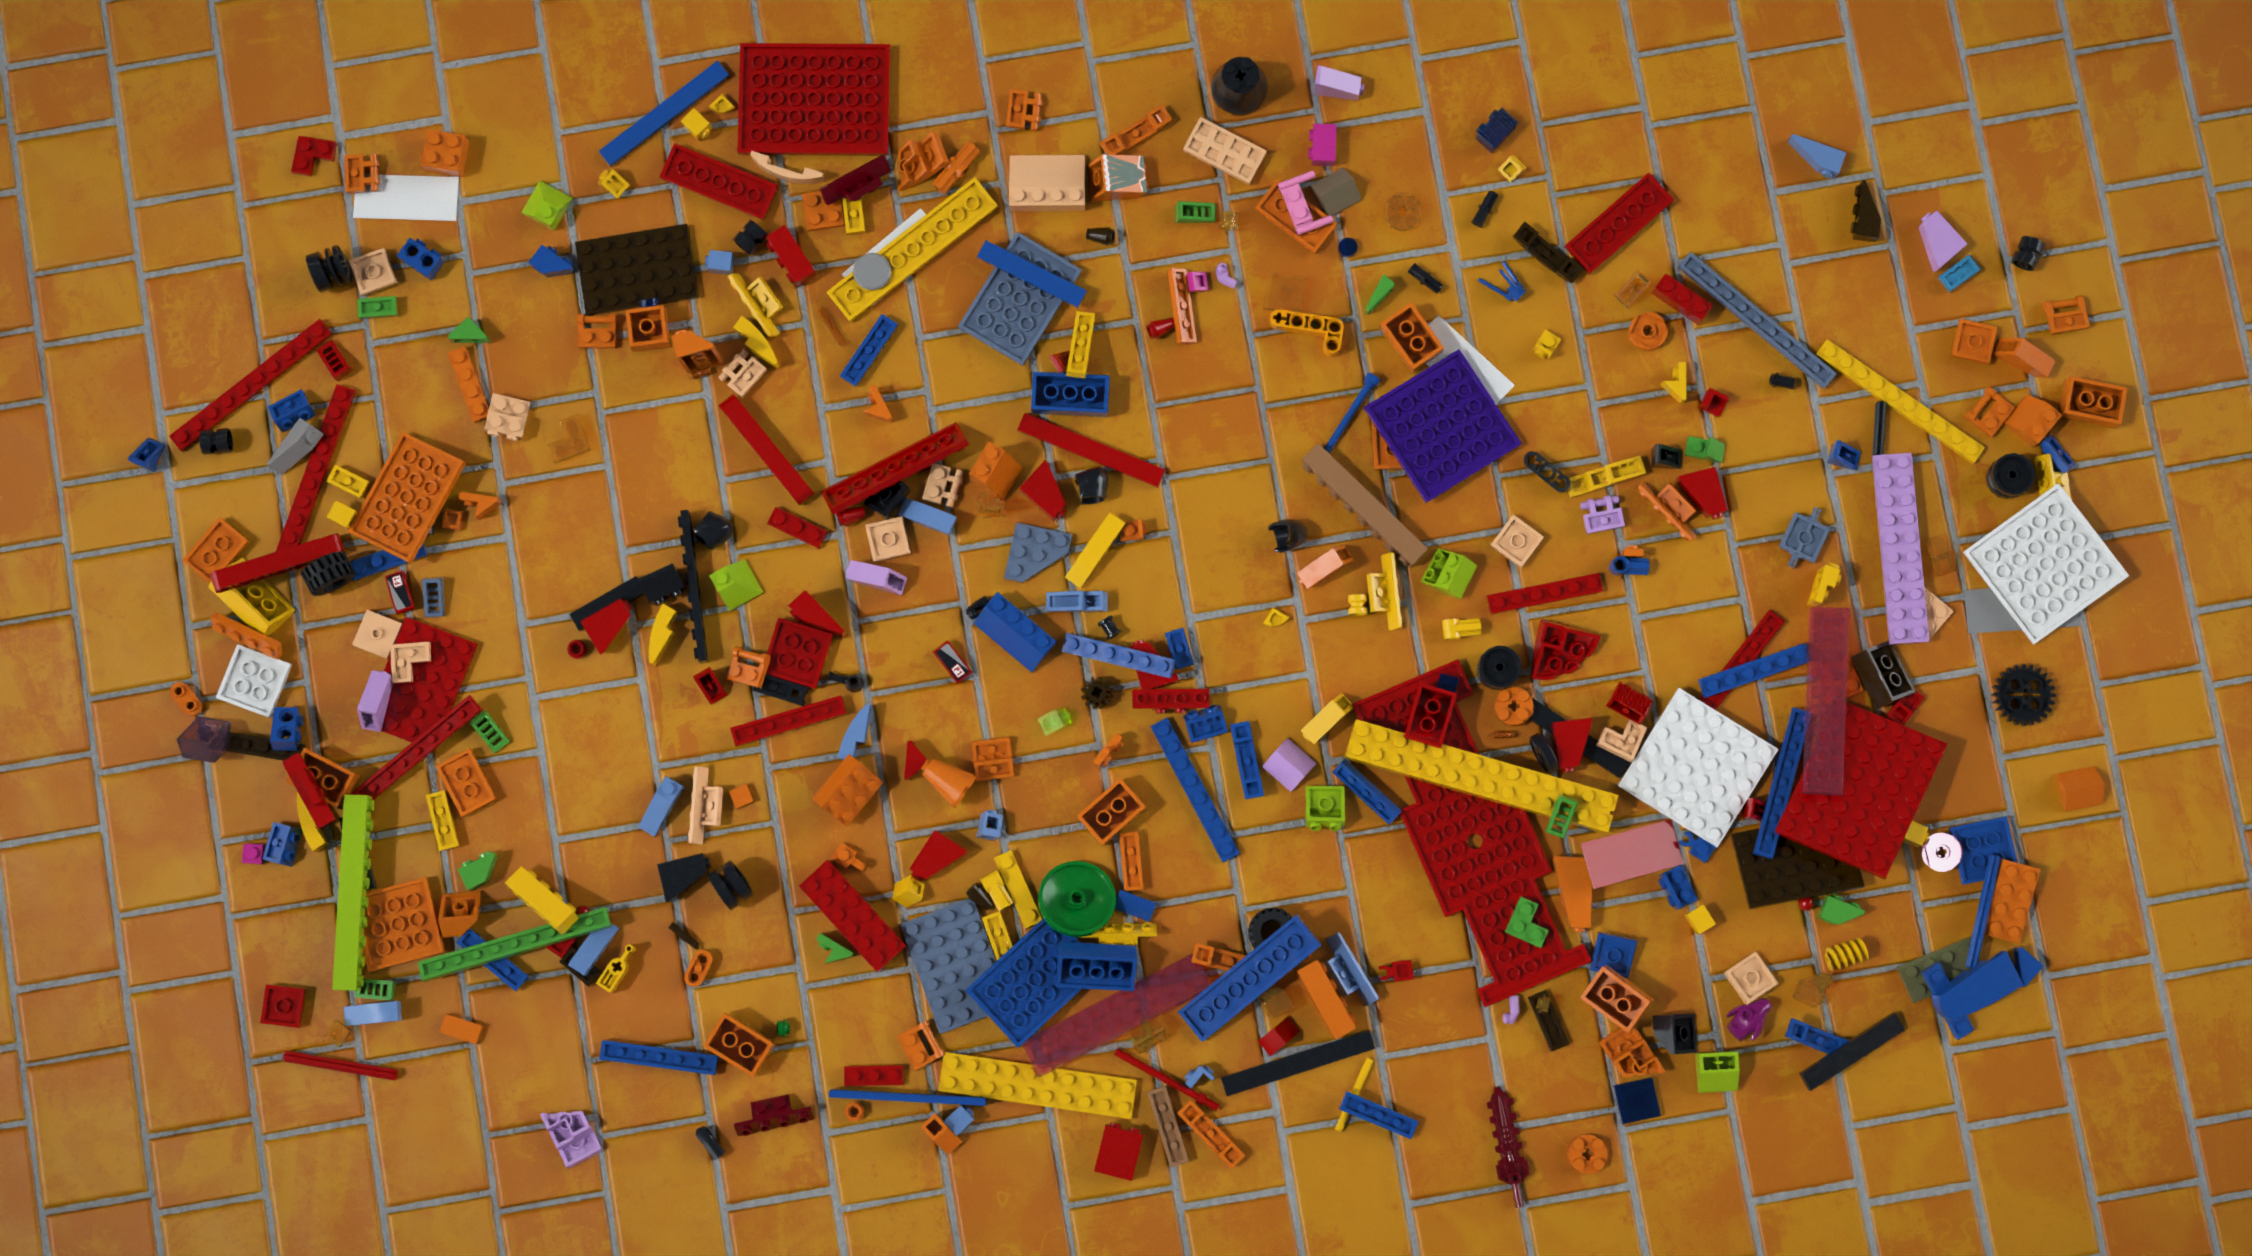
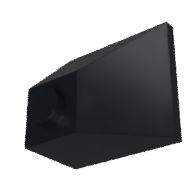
M1695 1014L1653 1016L1652 1027L1654 1036L1670 1054L1698 1053Z

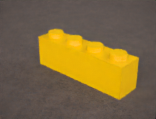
M521 866L505 882L506 886L513 894L563 935L579 919L575 913L577 911L576 908L569 902L565 904L562 901L563 897L558 892L552 893L549 890L550 886L545 881L541 880L539 882L536 879L537 875L532 870L528 869L526 871Z

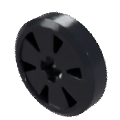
M1539 733L1531 736L1529 739L1531 749L1542 768L1549 774L1558 771L1559 764L1546 739Z

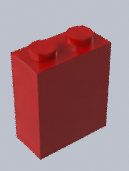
M1110 1122V1125H1105L1094 1172L1132 1181L1144 1134L1140 1133V1129L1129 1127V1130L1121 1129V1124Z

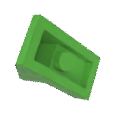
M1688 436L1684 456L1722 463L1725 444L1711 437L1706 440Z
M822 933L816 939L820 942L818 946L827 951L830 948L832 949L825 964L850 958L855 954Z

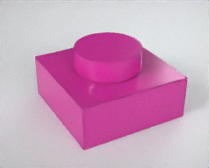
M1206 272L1187 273L1190 292L1208 291Z
M244 843L242 863L263 864L264 859L262 858L265 845Z

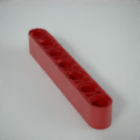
M734 394L718 405L799 506L814 495L811 488Z
M332 534L222 568L209 575L215 592L222 593L308 566L322 556L333 552H345L340 535Z

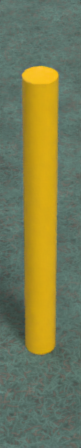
M1366 1058L1351 1091L1352 1094L1359 1095L1373 1060ZM1342 1111L1335 1130L1342 1132L1350 1115L1349 1113Z

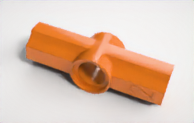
M967 141L960 151L948 160L949 163L932 183L936 190L945 195L954 183L962 179L967 173L969 165L979 155L980 150L973 143Z

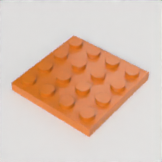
M428 877L366 893L369 905L365 909V917H367L368 922L367 928H364L366 947L363 948L368 972L445 953Z

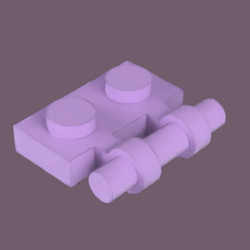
M1607 495L1597 500L1593 498L1587 499V502L1580 503L1581 510L1588 509L1590 514L1583 515L1586 534L1625 527L1621 507L1613 509V504L1619 503L1618 495L1612 497ZM1605 506L1606 510L1597 512L1596 507Z

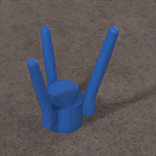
M1502 261V264L1512 280L1502 269L1499 272L1511 285L1507 289L1508 294L1481 278L1478 279L1479 282L1501 294L1508 301L1513 299L1516 302L1526 292L1523 288L1524 286L1518 281L1505 261Z

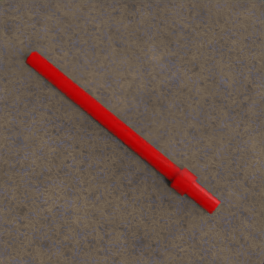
M1118 1048L1116 1049L1114 1055L1195 1099V1102L1201 1106L1204 1104L1214 1111L1218 1110L1220 1104L1207 1098L1206 1094L1198 1093Z

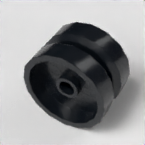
M2016 453L2006 454L1993 462L1986 474V482L1990 491L2003 499L2015 498L2029 490L2035 478L2034 467L2030 460Z
M1506 646L1489 648L1477 663L1479 681L1491 690L1509 688L1521 673L1519 656ZM1498 665H1501L1502 671H1498L1496 667Z
M730 860L722 865L726 878L718 870L710 873L708 878L726 906L733 910L740 905L736 893L745 901L754 896V893L743 873Z

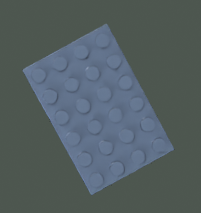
M1019 232L1015 234L1006 248L1007 251L1073 284L1082 272L1080 268ZM995 267L961 320L958 328L1023 366L1063 301Z
M966 899L901 923L900 926L939 1034L987 1017L988 1015L965 991L996 962L976 903Z

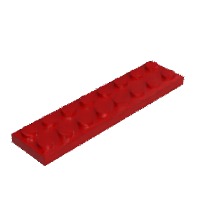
M957 422L822 490L821 493L832 515L843 512L846 508L860 503L863 499L876 495L879 491L895 485L898 481L911 477L914 473L928 468L931 464L944 460L949 455L963 450L969 443Z

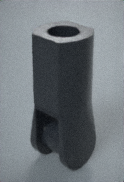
M703 1126L696 1130V1137L714 1160L726 1152L707 1127Z

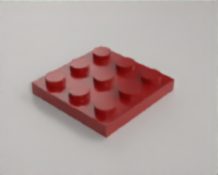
M778 617L767 654L770 655V663L766 674L817 689L834 635Z

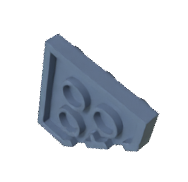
M1016 523L1004 579L1024 583L1060 558L1065 557L1069 553L1072 534Z

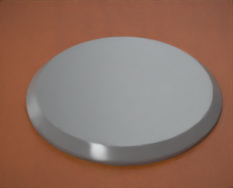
M868 253L856 261L853 275L855 281L862 288L877 290L889 281L891 267L887 259L882 255Z

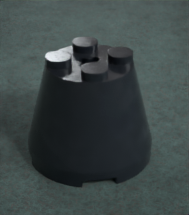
M1235 57L1221 65L1215 72L1211 83L1213 100L1219 108L1232 115L1244 116L1251 114L1265 100L1268 87L1267 79L1264 72L1251 58Z

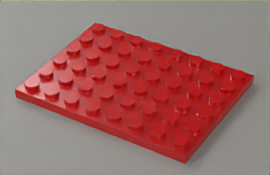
M740 43L737 153L750 155L751 151L764 155H888L890 44Z
M1838 699L1775 829V833L1886 880L1948 743Z

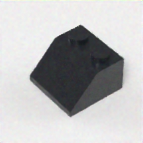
M673 563L637 579L651 605H662L667 602L666 599L672 596L677 598L684 594L683 591L687 590L678 568Z

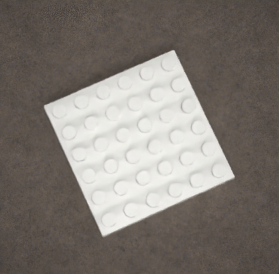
M2059 483L1963 551V554L2032 644L2037 643L2129 576Z
M1678 688L1617 786L1717 848L1778 749Z

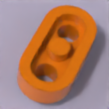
M176 682L171 686L170 695L185 714L197 716L202 712L203 703L189 685L183 682ZM179 688L182 689V693L180 695L177 694V690ZM193 702L194 707L189 709V704Z
M699 950L694 954L684 975L687 985L698 987L704 982L713 964V956L709 951ZM702 956L707 958V962L704 964L700 961ZM693 974L698 975V979L696 981L692 980Z

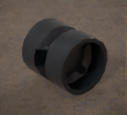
M750 219L743 227L744 231H739L733 238V241L751 256L758 248L757 244H762L768 234Z
M2022 236L2018 244L2019 251H2015L2011 262L2023 270L2034 271L2039 261L2038 257L2041 256L2045 244L2034 237Z
M229 428L217 429L216 432L212 429L200 431L199 442L203 455L215 454L217 451L220 454L232 452L233 438Z

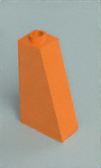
M1553 856L1552 864L1568 928H1574L1573 932H1585V929L1591 928L1592 881L1585 858Z

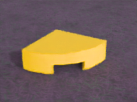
M723 94L709 105L712 111L720 114L730 113L736 109Z
M1272 608L1263 625L1278 627L1283 625L1289 617Z

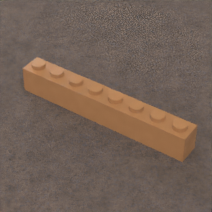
M1319 443L1302 458V468L1309 474L1312 472L1317 477L1315 480L1322 487L1326 486L1330 490L1329 494L1335 500L1340 499L1344 503L1343 507L1350 514L1353 512L1358 517L1357 521L1365 527L1367 525L1372 530L1370 532L1372 536L1377 540L1381 539L1385 543L1384 547L1389 552H1395L1399 556L1398 560L1405 567L1408 565L1411 568L1427 552L1428 548Z

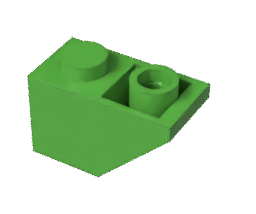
M484 852L479 855L480 859L476 861L468 860L461 864V868L457 869L468 891H473L489 883L498 858L497 853Z
M1831 894V896L1824 897L1816 918L1832 925H1839L1863 915L1865 910L1860 909L1861 905L1850 901L1848 904L1842 901V897Z

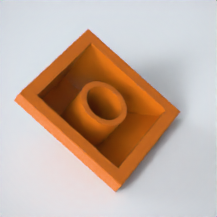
M481 891L442 894L438 917L442 937L462 936L478 920Z

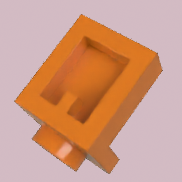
M1142 519L1125 521L1126 524L1120 531V542L1143 540V535H1147L1146 523H1142Z

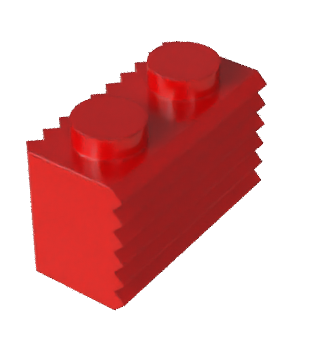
M1619 682L1606 706L1640 725L1646 717L1653 700L1639 693V691L1633 690L1630 686Z

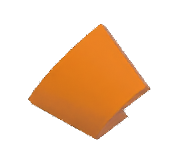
M932 131L922 142L910 139L898 150V173L901 174V183L898 185V191H904L918 185L949 163L938 132Z
M1619 1027L1598 1041L1622 1077L1666 1072L1636 1027L1629 1033Z

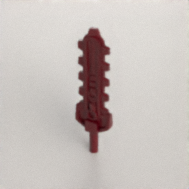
M1499 1086L1494 1087V1093L1490 1101L1487 1102V1108L1492 1109L1493 1116L1489 1117L1490 1123L1495 1124L1496 1129L1492 1132L1493 1138L1498 1140L1495 1151L1500 1153L1501 1160L1497 1161L1498 1165H1496L1497 1177L1499 1180L1512 1185L1515 1206L1520 1208L1524 1206L1519 1183H1522L1530 1174L1528 1161L1519 1155L1522 1143L1517 1142L1516 1135L1520 1132L1518 1127H1514L1513 1120L1517 1119L1516 1113L1511 1112L1510 1107L1514 1104V1100L1509 1098Z

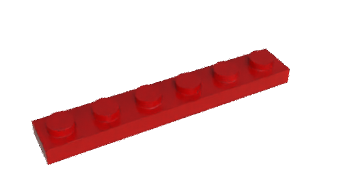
M1600 573L1491 594L1487 595L1486 598L1490 615L1602 593L1603 587Z
M839 695L731 727L730 730L735 747L843 716L847 712L843 698Z

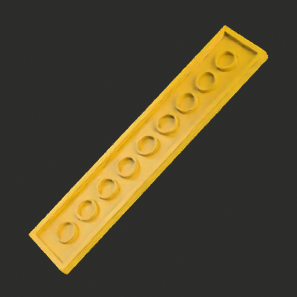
M974 177L877 252V254L887 259L891 267V276L886 285L877 290L864 289L858 285L853 272H851L826 292L848 321L852 322L995 211L998 205Z
M945 1052L938 1091L1132 1119L1137 1080Z

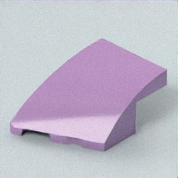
M583 1111L540 1114L567 1169L603 1151Z

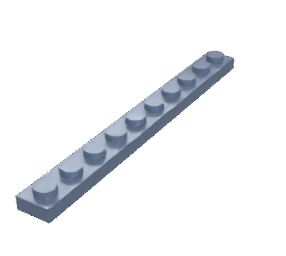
M1692 252L1677 267L1822 389L1835 377L1836 372Z

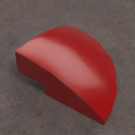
M1541 619L1534 646L1531 679L1550 680L1562 674L1572 673L1580 667V663L1586 657L1592 655L1601 635Z

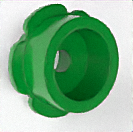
M783 1019V1021H777V1036L786 1038V1034H790V1023Z

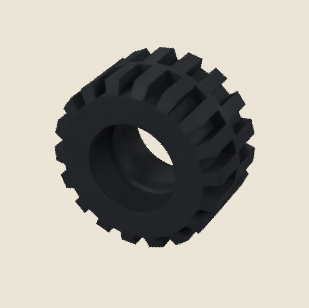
M333 552L322 556L310 563L301 572V576L313 596L325 595L343 587L356 574L345 552Z
M1274 907L1258 912L1251 920L1248 929V938L1252 947L1255 949L1264 942L1261 929L1266 922L1277 921L1283 926L1292 919L1291 915L1283 909Z

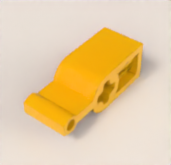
M628 944L621 958H614L609 962L596 984L609 993H614L628 972L629 965L627 959L631 953L636 951V947ZM616 963H617V964H620V963H621V965H620V966L622 967V970H621V971H620V970H617V971H616V969H617V968L615 967V964H616Z

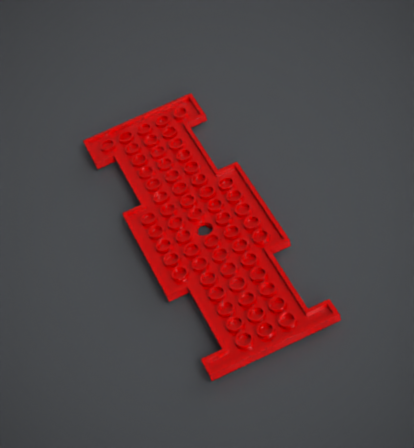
M1458 659L1352 704L1358 720L1405 733L1414 697L1420 682L1457 693L1443 744L1479 755L1456 703L1473 695V691ZM1404 776L1415 803L1400 809L1402 811L1400 816L1444 917L1463 910L1494 981L1476 989L1483 1007L1492 1005L1592 962L1584 943L1567 951L1563 946L1534 880L1552 872L1524 810ZM1471 834H1477L1482 838V844L1477 849L1469 847L1467 839ZM1520 896L1539 904L1531 923L1549 930L1541 948L1505 933Z

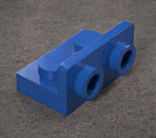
M302 389L268 406L273 421L281 432L293 428L299 418L306 421L316 415Z
M1210 705L1209 708L1200 711L1192 710L1183 716L1191 743L1228 732L1220 705Z
M273 822L262 859L292 867L303 833L302 829Z
M1681 865L1659 875L1660 879L1658 882L1663 890L1666 889L1669 895L1667 900L1672 908L1675 907L1676 910H1679L1698 900Z

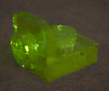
M1064 707L1055 709L1038 718L1045 736L1071 725L1070 715Z

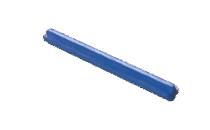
M1990 855L1966 961V967L1971 969L1978 964L2001 861V857L1997 855Z

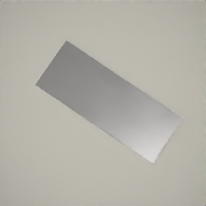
M1990 588L1964 590L1968 634L2021 630ZM2080 612L2057 628L2081 626Z

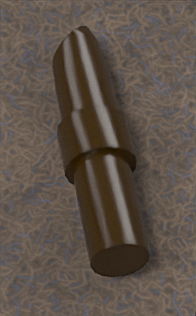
M672 922L668 928L678 935L682 941L698 950L699 943L687 931H684Z

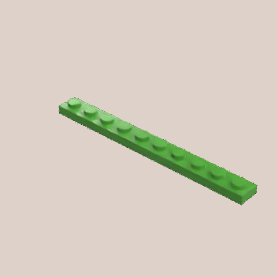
M603 907L577 915L579 919L563 935L550 924H545L419 961L418 966L421 980L426 982L610 928L612 926L608 909Z

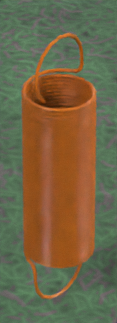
M710 367L691 372L692 379L712 374Z
M1494 731V733L1490 734H1494V738H1515V734L1520 733H1514V731Z

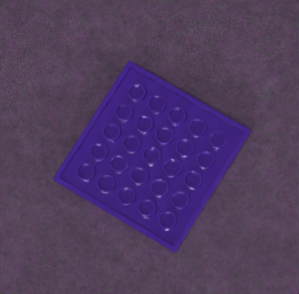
M1460 349L1364 407V410L1425 503L1438 497L1522 444Z

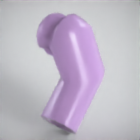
M1219 263L1215 271L1219 283L1234 289L1238 281L1229 277L1228 266L1225 263Z
M1518 996L1509 997L1510 1012L1509 1014H1503L1504 1024L1510 1023L1511 1025L1515 1023L1520 1013Z

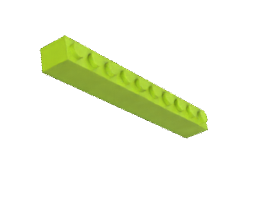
M344 795L332 990L361 991V987L364 985V976L361 974L362 967L365 966L363 948L366 947V936H364V928H367L368 922L367 917H365V909L369 905L366 890L370 886V879L367 878V873L371 868V859L368 856L369 850L372 849L370 831L373 830L371 812L374 811V800L368 795Z

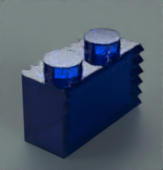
M1503 108L1499 111L1495 109L1488 117L1490 120L1487 124L1482 123L1476 130L1477 135L1475 139L1489 150L1490 153L1494 152L1519 123Z

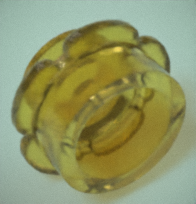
M1546 994L1543 995V998H1538L1536 1008L1540 1009L1539 1013H1547L1551 998L1545 997Z

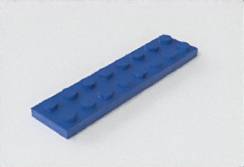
M1295 915L1180 1009L1178 1013L1203 1042L1322 944L1301 918Z

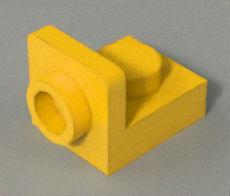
M613 169L604 170L598 177L600 179L598 184L603 186L616 199L630 185Z
M1545 329L1532 350L1536 351L1535 354L1538 357L1549 360L1561 339Z

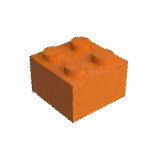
M427 130L421 167L425 172L463 177L469 140L462 134Z
M664 305L625 310L629 345L633 352L671 347L667 310Z

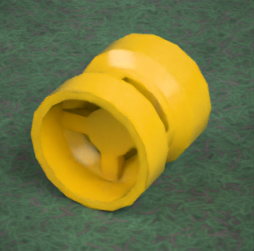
M1348 595V602L1351 606L1348 609V615H1367V608L1364 606L1367 602V595Z

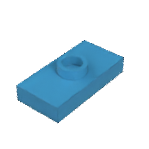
M1968 255L1941 274L1938 279L1947 291L1951 292L1981 269L1972 257Z

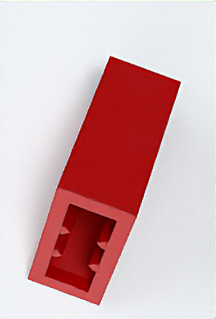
M1044 460L1022 484L1019 490L1050 519L1055 521L1058 518L1060 520L1067 512L1065 510L1066 503L1048 462Z
M1716 467L1681 475L1675 479L1678 486L1705 518L1712 517V520L1724 517L1723 514L1728 509Z
M621 597L581 620V624L600 655L605 652L631 616L630 610H632V607L627 599L623 600Z
M1144 640L1135 641L1132 643L1133 646H1130L1131 649L1159 655L1149 642H1144ZM1136 670L1141 689H1158L1179 683V678L1174 671L1172 678H1167Z
M1592 718L1553 722L1551 724L1555 756L1559 764L1558 770L1562 769L1563 773L1573 772L1574 768L1579 766L1592 724Z
M934 830L911 865L910 870L913 871L911 875L920 881L922 878L928 880L964 857L968 851Z

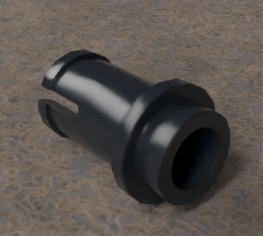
M1777 372L1771 374L1769 379V385H1772L1774 388L1778 386L1792 390L1795 383V378L1782 376Z

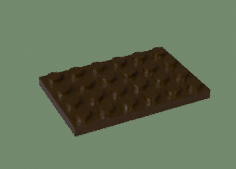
M687 224L575 242L586 316L699 298Z
M1759 828L1730 835L1749 910L1860 889L1865 886L1860 869L1781 835L1778 837L1773 859L1752 854Z

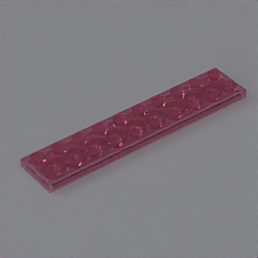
M1810 607L1802 794L1842 796L1849 634V609Z
M1193 953L1136 982L1134 991H1119L1028 1038L1022 1045L1037 1075L1041 1077L1198 996L1211 983L1201 964L1191 962Z

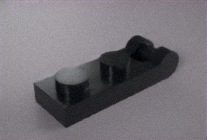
M765 675L761 689L756 687L752 689L754 692L799 706L805 705L806 701L804 699L810 690L808 687L769 675ZM793 690L799 691L797 698L792 697Z

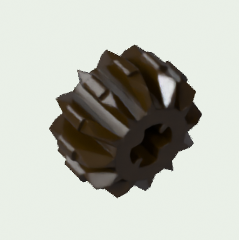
M1092 677L1091 685L1087 681L1084 682L1088 689L1081 688V692L1087 693L1081 696L1082 700L1088 699L1085 703L1086 706H1089L1092 702V709H1096V704H1099L1100 709H1103L1102 702L1109 705L1110 702L1106 698H1113L1112 694L1107 693L1112 691L1113 688H1105L1109 684L1108 680L1101 684L1102 677H1099L1098 683H1095V679ZM1094 689L1102 690L1099 698H1096V695L1092 696Z

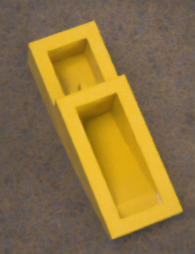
M741 316L733 329L736 333L747 339L744 344L746 348L778 369L780 365L768 341L750 321Z
M662 604L657 613L650 635L649 663L656 666L675 635L669 629L679 614L665 604Z
M297 792L298 817L302 831L312 851L319 852L328 846L330 842L322 830L317 828Z

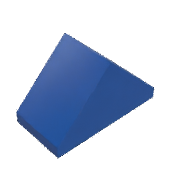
M147 438L128 457V461L154 472L165 445Z
M1837 440L1831 445L1827 463L1857 470L1861 452L1841 440Z
M2023 947L2013 948L2015 969L2023 983L2021 987H2026L2042 969L2043 965Z

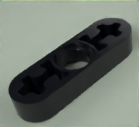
M1530 451L1525 454L1524 464L1547 484L1560 493L1570 490L1571 480L1537 452ZM1536 455L1537 457L1535 460L1540 464L1542 463V461L1545 462L1539 467L1538 472L1536 471V469L1538 468L1537 465L1533 463L1529 465L1530 460L1528 458L1530 456L1535 457ZM1545 467H1551L1553 470L1552 475L1548 478L1542 474ZM1557 473H1559L1557 476L1559 480H1566L1565 484L1567 486L1565 488L1561 487L1559 489V483L1555 480L1553 483L1550 482L1556 477Z

